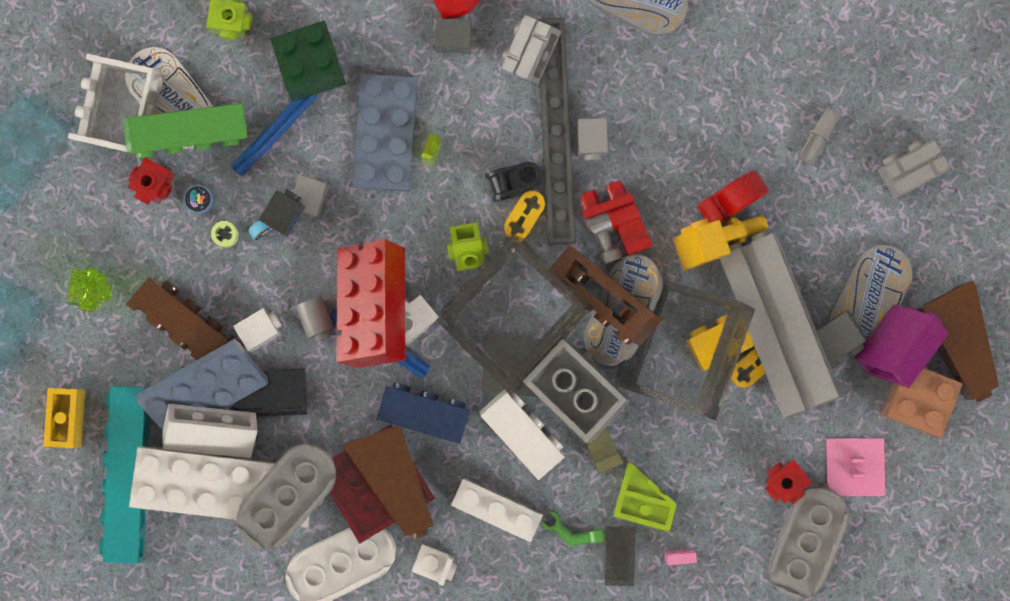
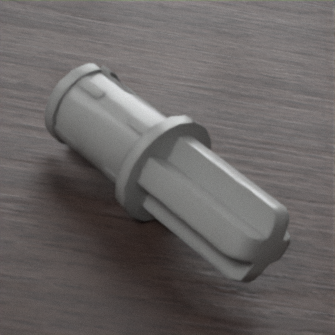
M827 108L823 110L814 129H810L808 132L810 136L799 154V158L803 162L810 165L814 164L825 143L828 144L830 142L828 137L837 121L841 118L839 114Z

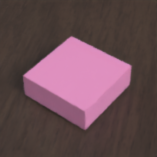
M691 548L670 550L664 553L667 565L697 563L696 552Z

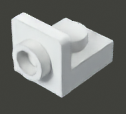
M422 544L411 572L437 581L439 585L443 586L445 580L452 581L457 565L452 563L455 556Z

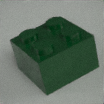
M325 20L270 38L285 88L292 102L347 84Z

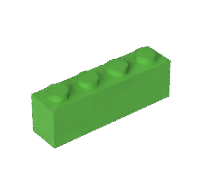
M243 103L122 118L127 153H136V158L154 156V150L165 149V154L183 152L182 147L194 145V150L212 148L211 143L221 141L223 147L239 145V139L248 138Z

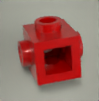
M145 157L140 166H136L132 170L128 179L130 182L128 188L135 191L136 193L133 197L149 205L152 200L160 204L162 200L165 201L169 197L173 188L171 183L176 174Z
M791 459L784 466L781 462H778L767 471L769 477L765 480L769 485L765 490L775 502L781 499L784 504L790 501L793 505L806 495L803 490L812 481L796 461ZM784 478H790L791 485L788 488L781 486Z

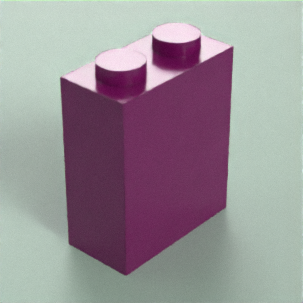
M893 304L865 342V348L857 353L854 359L868 375L909 389L949 333L942 326L941 318L932 312H919L911 306L905 308Z

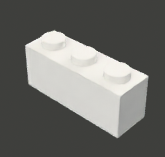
M504 389L481 409L479 414L539 481L564 458L560 452L563 446L553 434L547 437L542 432L541 428L544 427V424L534 413L530 416L522 409L525 403L514 391L509 395Z
M168 404L163 427V450L223 455L234 458H251L257 435L256 413Z
M465 477L451 506L529 542L532 541L543 517L541 512Z

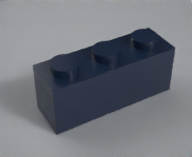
M394 382L393 387L386 386L376 420L396 426L400 425L403 428L461 444L470 410L465 409L466 403L454 399H449L448 404L437 401V394L423 390L421 395L409 392L410 386Z

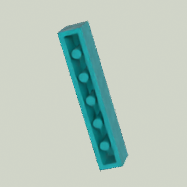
M110 386V392H107L105 396V407L109 410V421H106L104 424V437L108 439L107 450H104L102 459L103 467L106 468V479H103L101 485V494L105 497V508H102L100 513V524L104 526V538L101 537L99 541V554L103 555L102 563L138 564L144 561L146 509L131 508L129 503L137 449L139 446L149 447L150 416L136 402V394L149 387Z

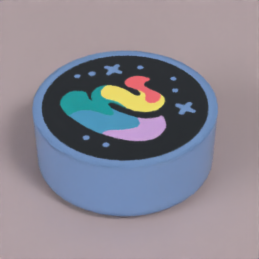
M193 185L186 190L183 201L189 211L195 214H204L212 208L214 197L212 192L205 186Z

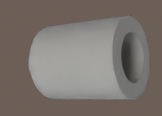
M322 296L295 306L307 339L314 338V341L318 342L331 337L330 331L335 328Z

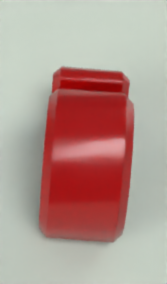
M751 170L700 202L698 210L704 219L708 218L709 223L720 220L722 224L754 202L768 195L769 188L758 171Z

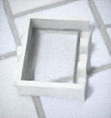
M87 54L86 60L93 62L90 78L84 77L81 82V88L87 90L84 107L78 105L75 109V116L81 118L78 134L69 133L68 138L127 152L122 118L156 114L155 100L157 94L162 90V72L150 67Z

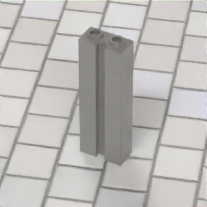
M768 231L753 236L751 244L744 247L740 243L729 246L731 254L720 258L783 418L793 417L843 397L778 235L769 234Z

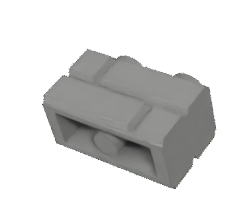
M524 15L523 19L519 20L515 25L513 32L515 37L511 46H508L503 52L501 68L539 84L562 31Z
M921 139L907 147L910 151L909 153L900 157L897 152L882 160L885 166L878 169V172L893 199L950 170V166L941 154V150L935 140L925 143Z

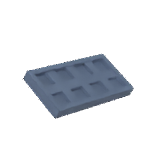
M361 73L352 179L353 188L410 192L418 77Z
M233 339L136 394V402L163 430L168 404L225 409L268 385V377L238 341Z

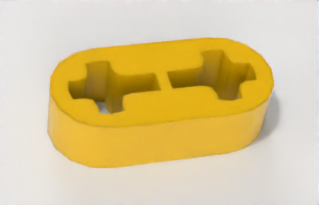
M525 192L510 213L504 225V232L510 240H524L540 217L545 207V200L539 192ZM533 197H536L538 199L537 205L540 207L538 210L533 208L527 216L524 214L527 208V204L524 201L526 198L531 200ZM523 217L525 219L522 224V229L525 230L524 233L512 235V228L509 224L511 222L516 224Z
M755 347L734 364L730 370V380L737 387H749L765 374L762 363L758 365L754 363L759 358ZM751 365L754 369L747 375L749 381H738L739 373L737 369L745 370Z

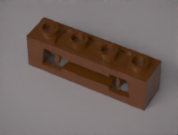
M571 245L567 246L548 270L555 277L552 281L554 285L565 293L568 289L576 295L573 300L585 310L590 306L597 312L593 317L605 327H608L610 324L618 330L615 335L627 345L632 341L640 347L662 320ZM583 266L589 270L587 274L581 270ZM590 278H593L626 306L616 314L586 288L573 282L576 279L585 285ZM631 305L638 310L636 314L629 309ZM621 317L627 321L625 324L619 321Z

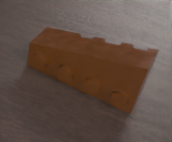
M148 277L126 303L134 311L135 309L143 311L147 315V322L163 332L166 330L169 333L168 337L182 349L190 350V355L195 360L202 358L233 339H236L243 348L245 347L243 342L234 335L228 338L222 333L221 329L223 326L210 316L208 319L203 317L199 313L202 308L190 298L184 301L179 297L177 293L180 290L168 280L161 282Z

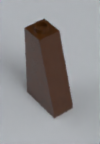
M972 280L955 287L916 310L923 313L932 312L941 318V324L949 334L938 348V351L954 380L963 384L961 392L966 400L976 399L977 402H980L992 396L991 390L998 387L999 383L977 288Z
M399 425L345 443L343 445L345 453L402 535H411L412 540L428 535L427 529L434 525L401 426Z

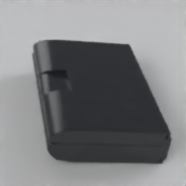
M306 369L262 370L268 377V385L234 403V411L256 413V417L307 415Z

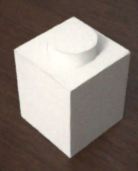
M262 308L233 327L246 349L253 352L281 335L278 328L282 324L274 311L269 313L267 309Z

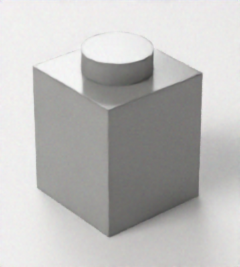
M607 118L578 119V157H584L585 162L601 161V157L607 156Z
M308 173L307 177L298 176L294 193L301 197L299 203L305 206L302 214L320 219L329 190V185L323 182L324 177Z

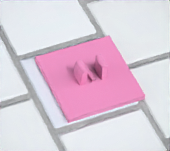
M884 438L826 439L828 489L835 491L840 496H885Z

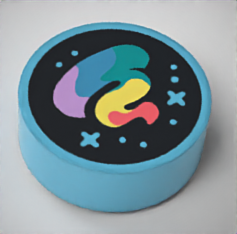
M258 220L249 228L248 232L253 240L256 241L274 229Z

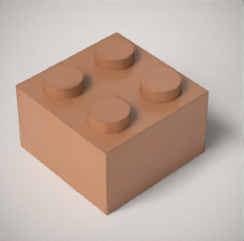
M923 368L909 389L892 383L879 416L928 436L942 438L963 384Z

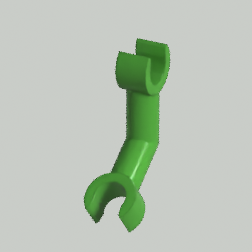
M550 511L556 518L554 525L549 526L541 520V524L545 529L553 530L569 546L605 541L603 528L573 534L560 522V517L555 511Z

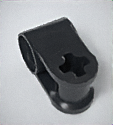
M529 161L496 169L484 175L485 179L490 182L494 195L492 197L493 202H500L517 194L533 190L541 182L539 167ZM526 169H531L536 173V179L531 183H524L520 179L521 173ZM499 179H501L503 190L500 188Z

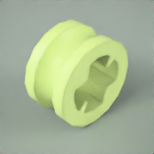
M220 221L213 226L211 237L217 245L231 247L237 242L239 232L232 223ZM230 227L232 230L229 232L232 235L231 239H224L221 242L218 239L221 237L218 231L220 229L226 230Z

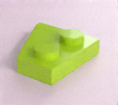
M627 462L613 517L670 532L677 504L636 468L635 465Z

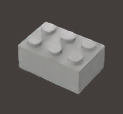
M562 339L523 381L586 443H592L631 401L626 394L566 339Z

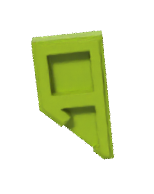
M429 134L421 155L424 165L435 166L442 143L439 135Z

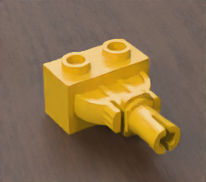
M760 215L744 221L732 218L728 220V226L724 227L721 226L720 220L709 223L708 218L692 223L691 226L680 229L681 235L673 238V242L683 271L708 264L731 254L728 246L729 242L734 241V244H742L747 237L767 231L768 224L765 217Z

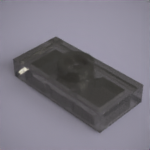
M606 526L604 585L634 586L635 527Z

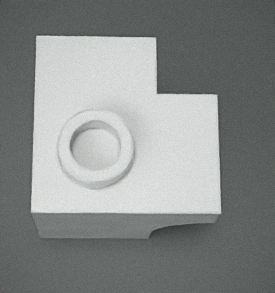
M421 295L410 304L405 300L406 346L424 333L439 318Z

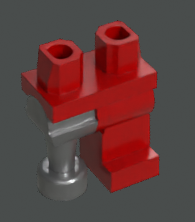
M620 180L605 186L610 198L607 202L600 204L596 190L581 194L583 207L581 215L588 232L596 237L603 252L598 255L601 265L623 258L620 249L613 248L609 234L616 230L626 256L653 246L640 218L632 193L627 194Z

